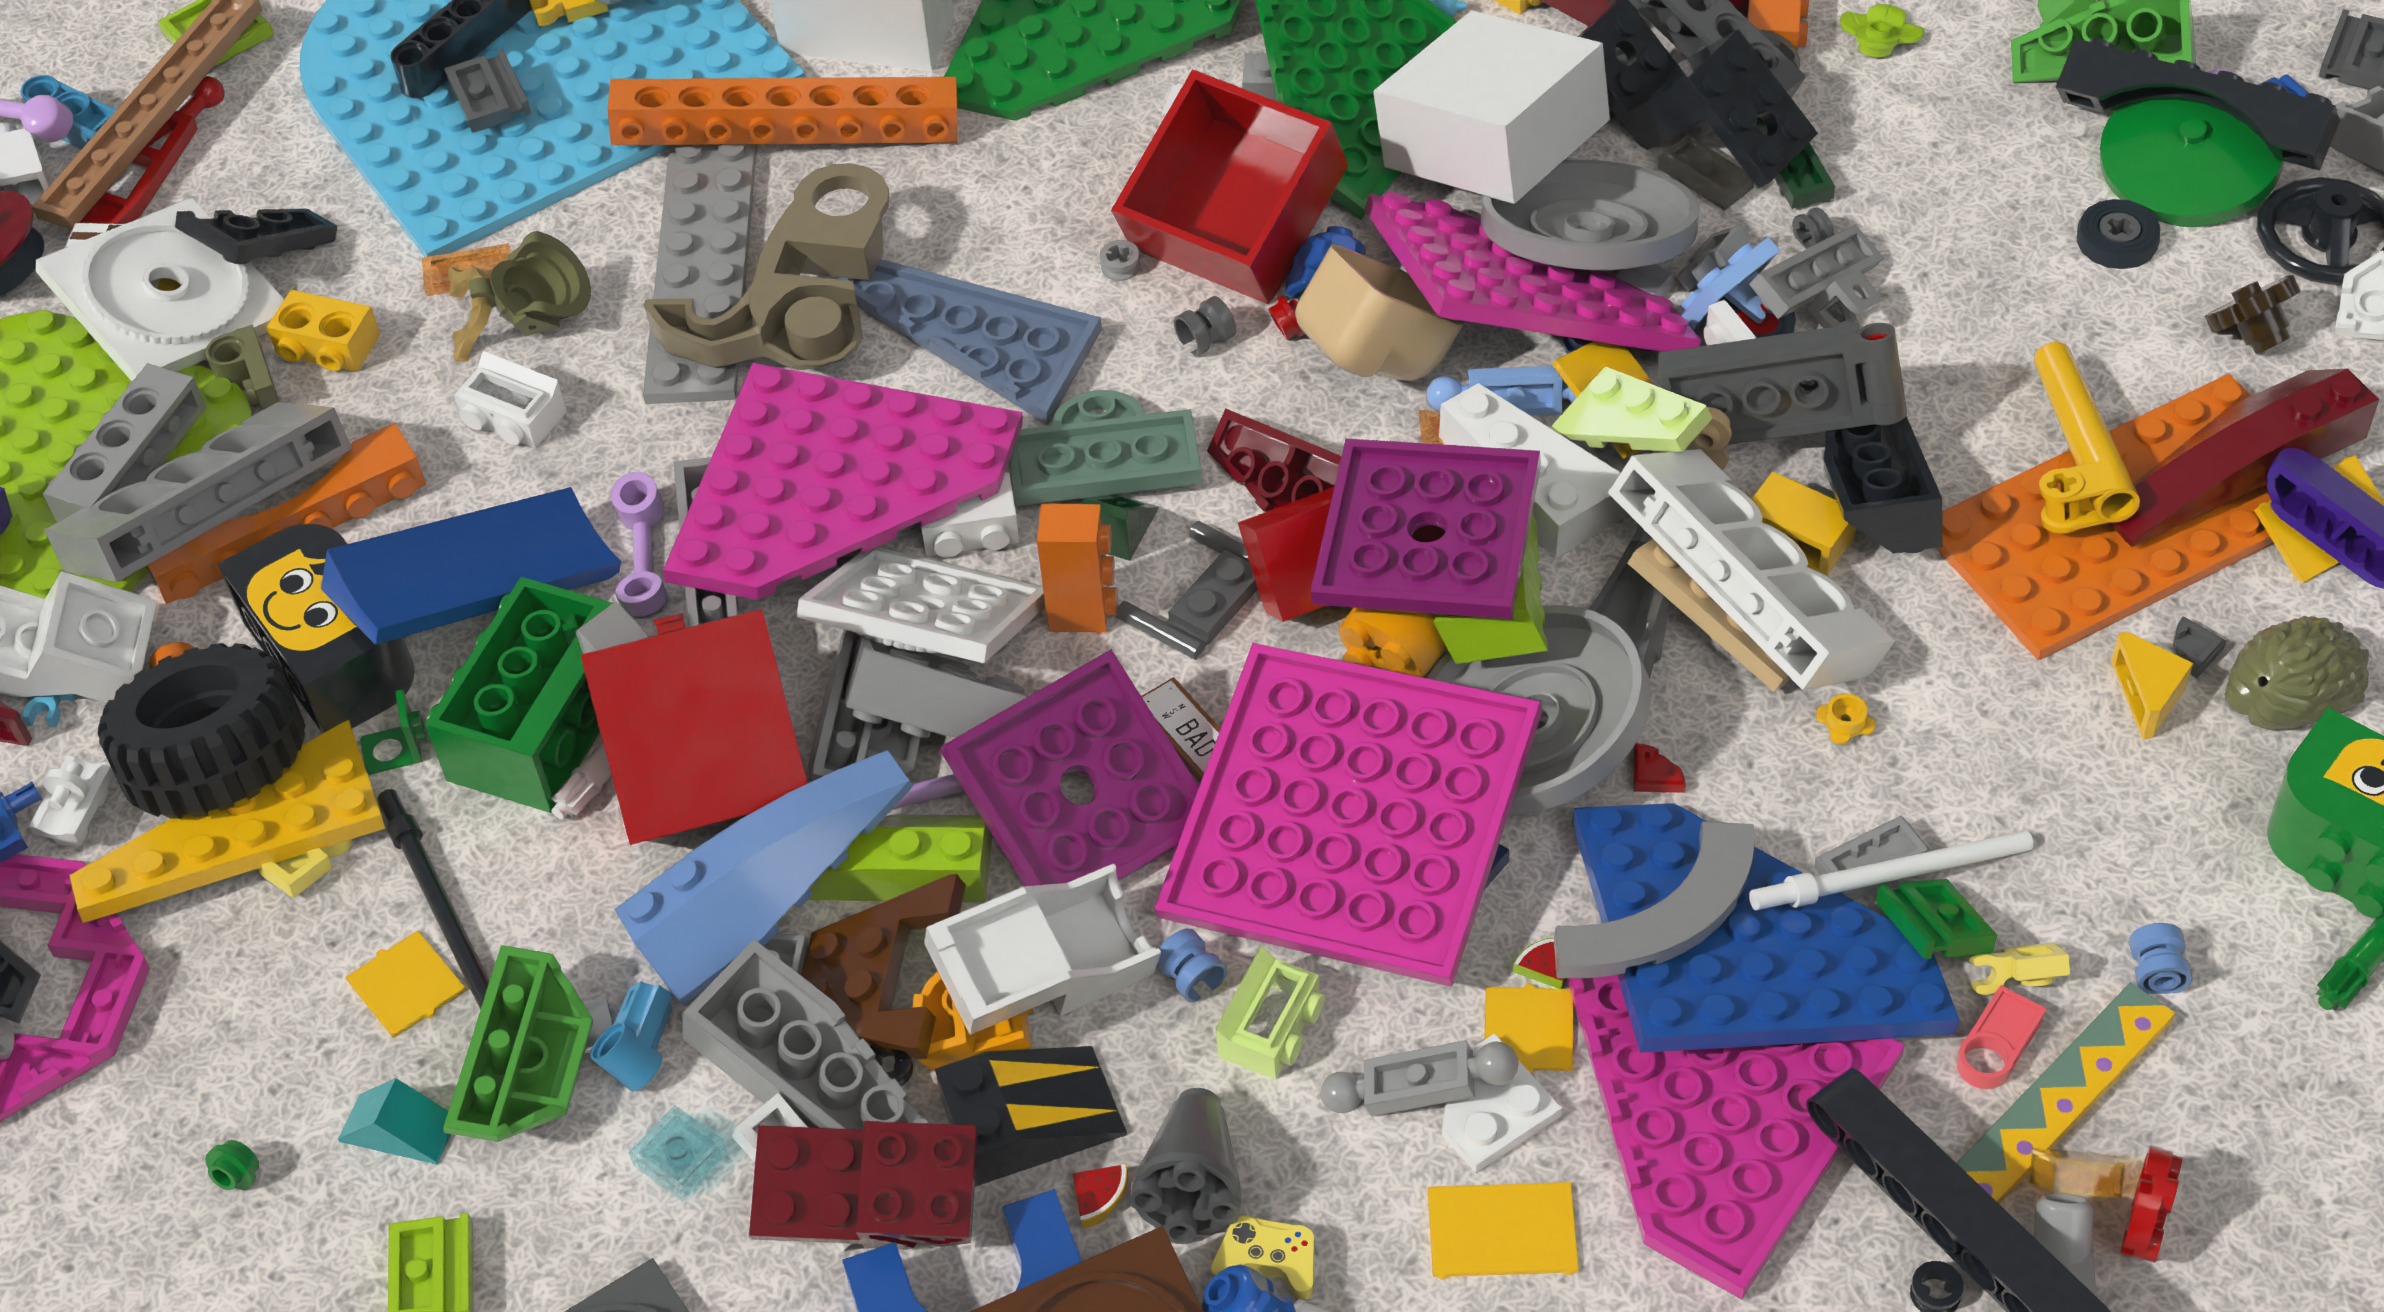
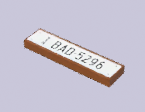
M1173 677L1141 697L1189 772L1201 783L1221 728Z

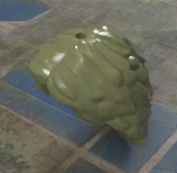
M2302 616L2299 619L2294 618L2277 625H2271L2269 628L2261 630L2254 635L2253 639L2248 641L2244 649L2238 654L2228 678V684L2224 693L2225 699L2234 711L2239 714L2248 715L2250 724L2272 731L2283 729L2295 730L2303 725H2310L2318 721L2327 707L2338 713H2345L2358 703L2364 701V692L2368 687L2369 672L2367 665L2368 657L2370 656L2369 650H2361V643L2357 636L2347 632V630H2343L2342 623L2330 622L2328 618ZM2265 678H2267V680H2268V683H2267L2266 686H2265L2264 683H2263V681H2264Z

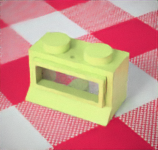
M1260 946L1215 1028L1218 1057L1276 1080L1284 1064L1292 1066L1297 1060L1303 1043V1037L1300 1033L1306 1022L1315 1024L1321 1014L1325 995L1320 993L1319 975L1278 960Z

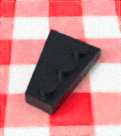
M307 208L258 209L254 218L236 215L231 210H215L214 218L199 219L195 217L193 211H177L175 228L223 255L224 260L234 264H247L252 259L266 256L279 257L285 252L298 249L311 250L317 245L334 242L338 227L336 224Z

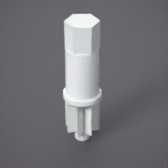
M603 742L580 767L572 771L571 777L552 796L551 799L556 803L552 808V813L557 818L564 819L568 814L573 819L595 795L600 794L602 786L611 778L612 775Z

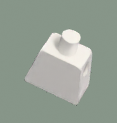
M0 123V191L21 193L31 204L35 203L51 184L34 138L25 128L18 130L13 124Z

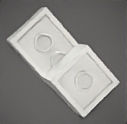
M63 571L60 572L45 599L0 586V693L15 698L77 694L107 703L108 700H114L115 692L124 683H131L134 680V675L142 671L157 600Z
M1115 864L1106 866L1068 883L1023 886L926 928L924 944L970 1035L1050 1000L1053 1001L1059 1015L1062 1016L1155 973L1161 951L1159 948H1153L1147 937H1137L1124 910V894L1117 879Z

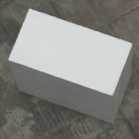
M770 0L778 44L787 54L924 71L933 70L954 18L952 0Z
M1473 10L1373 91L1384 167L1513 204L1610 120L1603 43Z

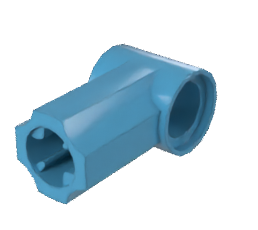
M642 981L629 987L614 1024L600 1035L590 1054L591 1059L632 1092L640 1090L649 1083L661 1066L663 1057L656 1048L673 1009L670 1004L672 995L661 985H650Z

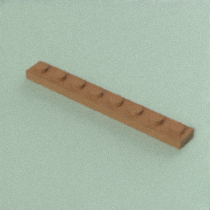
M212 0L32 205L37 219L73 230L75 223H79L259 15L262 11L260 1Z

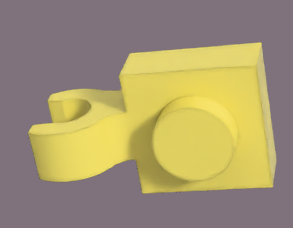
M2054 942L2002 948V952L1969 955V961L1974 966H1991V973L1988 978L1971 982L1972 989L1982 995L1995 993L2000 985L2003 986L2005 981L2012 977L2016 981H2021V984L2025 986H2044L2052 984L2054 982L2053 977L2070 975L2069 954Z

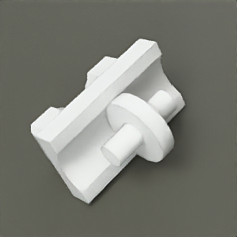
M67 755L60 769L49 770L43 780L47 793L28 826L34 836L51 838L57 845L74 848L82 846L89 832L87 827L97 808L103 806L109 794L108 787L115 776L109 762L90 763L75 756Z

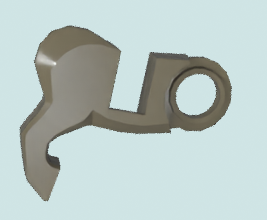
M846 163L832 164L817 169L803 178L794 191V201L785 210L762 249L750 288L741 300L725 314L714 319L699 317L696 315L693 298L645 300L644 307L651 332L665 351L673 356L714 368L729 366L758 357H767L796 370L821 368L842 361L857 351L863 340L853 281L800 276V273L870 280L883 255L881 218L889 207V188L882 175L869 167ZM837 189L858 190L869 198L861 209L846 216L823 214L815 208L821 197Z

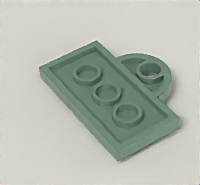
M1094 390L1078 394L1065 401L1057 409L1053 417L1052 426L1021 429L1010 459L1015 506L1202 484L1201 466L1191 409L1145 414L1143 407L1133 397L1112 390ZM1096 409L1106 410V412L1101 414L1089 413Z

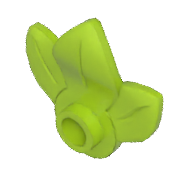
M1892 4L1874 5L1870 7L1867 14L1847 11L1842 13L1840 17L1842 30L1854 35L1855 40L1859 43L1858 50L1862 54L1871 57L1889 56L1893 52V47L1897 44L1918 42L1923 38L1925 28L1905 23L1906 14L1904 10Z

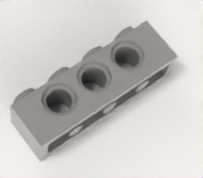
M149 363L145 365L44 491L43 495L56 522L83 508L91 509L96 502L123 487L146 481L147 477L165 462L206 409L194 377Z

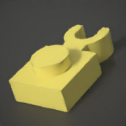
M351 839L322 849L310 850L306 854L278 863L273 861L265 863L258 870L261 876L290 897L295 898L332 869L329 857L344 854L353 842Z

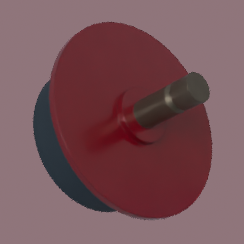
M0 191V296L20 285L34 271L36 259L41 258L44 252L43 236L32 227L34 218L32 204L24 195L15 191Z

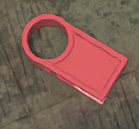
M2000 985L1969 1035L1961 1044L1957 1057V1070L1962 1079L1971 1086L1980 1089H1994L2002 1086L2009 1079L2011 1071L2044 1021L2042 1017L2046 1013L2047 1008ZM1976 1048H1987L2001 1056L2005 1067L1995 1073H1983L1970 1066L1965 1055L1970 1050Z

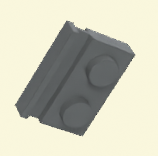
M2343 9L2323 59L2319 77L2325 78L2328 73L2339 76L2338 82L2366 89H2372L2377 86L2384 88V19L2362 14L2361 18L2348 15L2350 10Z
M503 49L497 51L498 56L487 59L484 55L444 68L448 82L472 133L513 120V114L524 112L525 116L531 114L528 100Z

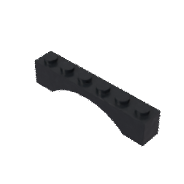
M2075 38L2055 86L2063 103L2104 114L2126 105L2150 100H2183L2202 103L2227 112L2246 124L2265 142L2275 159L2318 171L2321 170L2340 123L2336 106L2324 96L2314 93H2307L2305 97L2290 94L2284 87L2271 82H2262L2261 86L2244 82L2241 76L2228 71H2219L2217 75L2201 71V68L2196 64L2185 60H2176L2173 64L2158 60L2155 54L2146 50L2133 49L2131 53L2116 49L2114 44L2099 38H2092L2090 42Z

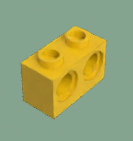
M290 290L266 327L278 356L291 363H297L302 360L320 364L329 371L344 369L357 372L380 336L371 306L296 290Z

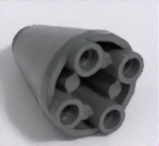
M1204 1088L1187 1089L1174 1101L1131 1184L1129 1197L1131 1206L1136 1209L1143 1220L1155 1228L1163 1226L1172 1243H1192L1197 1235L1219 1232L1229 1224L1236 1222L1240 1216L1242 1201L1240 1181L1225 1112L1218 1096Z

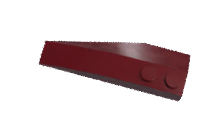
M2348 368L2307 370L2230 405L2133 485L2140 499L2139 508L2128 519L2121 522H2109V524L2131 547H2134L2267 485V475L2270 466L2283 449H2300L2321 460L2364 440L2368 436L2379 398Z

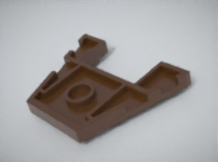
M950 874L812 932L801 976L838 1005L845 1014V1021L860 1040L863 1038L874 1049L890 1052L891 1049L905 1051L909 1057L927 1059L936 1020L934 1014L927 1006L891 1010L909 931L927 928L930 925L959 914L966 884L958 874Z

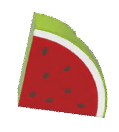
M1554 937L1529 945L1517 956L1513 963L1514 973L1558 989H1563L1567 978H1557Z

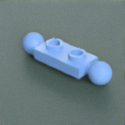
M1553 366L1468 369V384L1461 385L1453 377L1441 376L1434 379L1427 389V401L1437 412H1440L1442 403L1478 383L1530 416L1562 415V399H1569L1573 403L1577 398Z

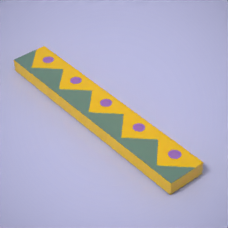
M2130 982L1961 1157L1957 1164L1993 1199L2001 1204L2173 1022L2175 1012Z

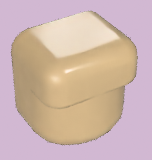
M1331 244L1298 301L1295 310L1296 320L1300 329L1339 368L1361 377H1371L1377 373L1391 379L1416 381L1431 374L1442 362L1464 325L1462 320L1438 317L1407 272L1336 244Z

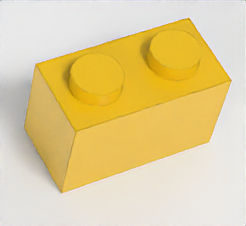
M1772 471L1752 498V501L1757 505L1762 514V523L1778 529L1791 538L1805 553L1808 561L1807 567L1826 576L1854 539L1856 528L1844 520L1837 500L1808 488L1796 480L1788 479Z

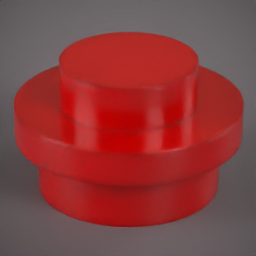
M1283 296L1275 299L1277 304L1269 308L1268 311L1285 339L1288 340L1295 335L1298 338L1305 335L1300 329L1295 316L1297 301L1293 299L1287 302Z

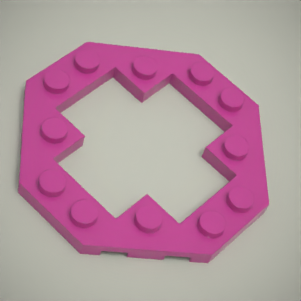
M16 854L0 863V907L61 913L47 945L53 957L91 961L59 1039L14 1034V1046L10 1057L6 1060H0V1121L115 1056L150 970L145 957L131 938L117 913L86 923L82 922L69 877L72 873L86 866L82 861Z

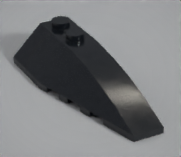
M1907 416L1900 422L1891 425L1873 424L1826 431L1824 469L1844 520L1893 554L1903 552L1919 553L1925 549L1942 547V496Z

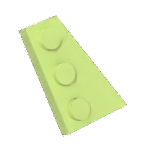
M1605 366L1550 428L1568 440L1586 441L1589 447L1605 448L1607 442L1629 443L1633 450L1683 452L1713 417L1707 406Z

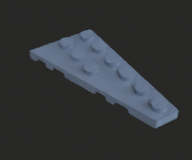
M882 259L878 262L870 280L840 277V280L853 281L859 308L1047 425L1102 331L1101 317Z

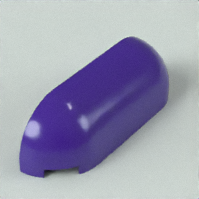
M2296 448L2281 450L2272 462L2267 475V489L2273 511L2285 523L2364 581L2384 589V506L2314 455Z

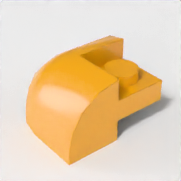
M938 971L926 982L921 994H914L912 1008L927 1006L936 1017L927 1059H918L932 1071L983 1052L1032 1048L1028 1014L1033 1013V1008L970 1035Z

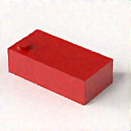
M1334 487L1238 522L1263 608L1267 614L1282 622L1326 606L1313 605L1311 588ZM1426 525L1415 530L1411 537L1416 541L1428 543L1440 539L1445 534V531L1435 525Z

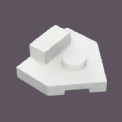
M2383 250L2344 274L2339 312L2335 326L2336 335L2384 340Z

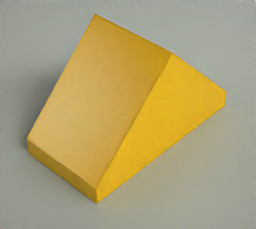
M2130 632L2118 633L2111 662L2142 739L2153 738L2185 692L2193 663Z

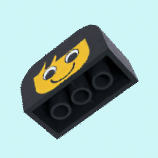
M301 524L285 528L217 565L241 621L260 648L279 662L293 694L320 732L323 734L349 720L353 729L397 703L395 691L403 689L405 695L409 691L414 680L415 668L404 639L408 636L375 645L321 590L327 549L346 545L347 542L338 532L327 526Z

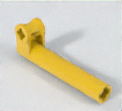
M2061 342L2045 344L2036 352L2034 363L2076 466L2054 469L2041 477L2039 481L2040 494L2045 498L2046 504L2041 512L2042 524L2051 532L2064 534L2086 527L2126 520L2135 514L2139 508L2140 499L2070 348ZM2057 483H2060L2061 493L2059 489L2056 488ZM2065 511L2069 514L2068 519H2065Z

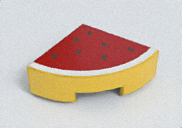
M1127 1164L1073 1173L1082 1229L1090 1228L1103 1222L1125 1196L1128 1187Z

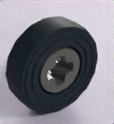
M2111 199L2099 201L2087 208L2078 223L2077 244L2081 252L2092 262L2107 268L2129 269L2139 267L2151 260L2159 246L2160 224L2155 215L2146 207L2129 200Z

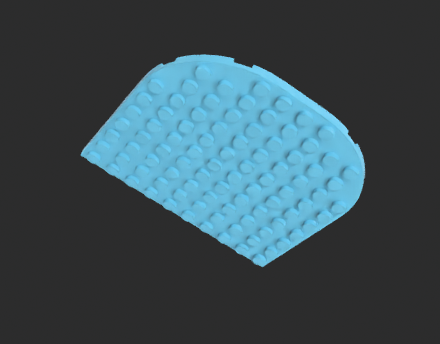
M326 0L311 21L303 39L299 68L302 85L314 113L429 263L669 149L670 145H611L608 120L610 79L806 78L805 72L739 0H625L607 4L609 11L572 22H568L566 15L558 17L554 23L546 26H538L535 12L533 13L531 10L474 57L478 58L485 55L487 59L497 57V51L503 49L528 100L531 114L526 116L524 112L513 114V120L475 133L471 132L448 80L425 97H407L401 93L390 58L391 51L400 42L452 0Z

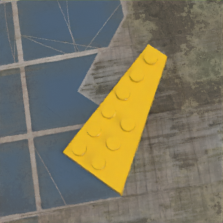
M349 720L303 744L301 751H298L293 765L290 768L283 769L282 777L273 785L266 784L260 789L261 793L248 800L245 797L235 802L234 807L223 811L220 808L211 810L205 816L193 817L190 814H186L181 819H169L69 875L77 910L82 922L86 923L262 868L261 865L272 861L278 863L306 854L310 850L322 849L385 829L381 812Z

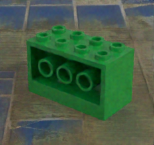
M519 578L512 591L502 598L498 612L488 628L481 631L478 635L474 650L464 665L457 668L454 672L451 685L439 704H435L428 713L425 726L447 782L545 812H552V808L556 805L551 799L552 796L571 777L572 771L581 765L600 733L580 656L583 652L575 631L613 604L612 602L528 578Z

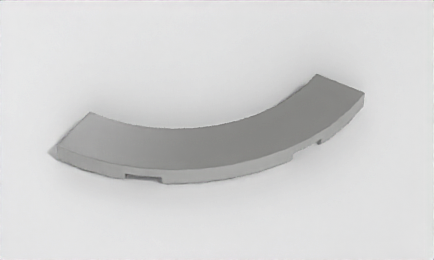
M1702 821L1699 833L1700 850L1694 867L1675 891L1654 906L1635 915L1615 921L1580 926H1556L1554 949L1557 978H1594L1624 974L1627 967L1641 965L1650 961L1654 965L1663 963L1685 953L1705 940L1721 926L1734 910L1737 900L1747 883L1755 845L1754 824Z

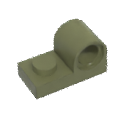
M253 324L220 335L207 345L205 356L215 378L223 377L231 383L235 382L242 391H246L251 406L260 404L262 410L279 402Z

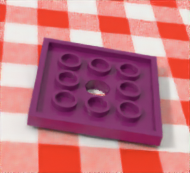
M1345 438L1311 588L1313 605L1513 619L1541 468L1540 451ZM1426 525H1435L1445 531V534L1440 539L1428 543L1416 541L1411 537L1415 530Z
M1112 649L945 743L940 749L941 754L1024 886L1068 883L1111 864H1115L1118 882L1177 847L1199 789L1196 781ZM1069 772H1080L1086 775L1094 787V796L1091 802L1078 805L1066 799L1060 787L1061 777Z

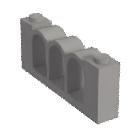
M277 402L242 421V425L231 428L210 439L202 446L201 451L178 457L160 466L147 477L146 481L123 487L96 502L91 509L83 508L44 529L64 572L118 582L352 450L335 408Z

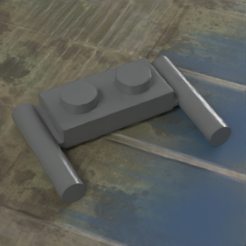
M1196 521L1192 525L1189 537L1221 554L1168 611L1169 620L1164 622L1127 601H1123L1118 606L1116 618L1194 660L1258 590L1244 544L1201 521Z

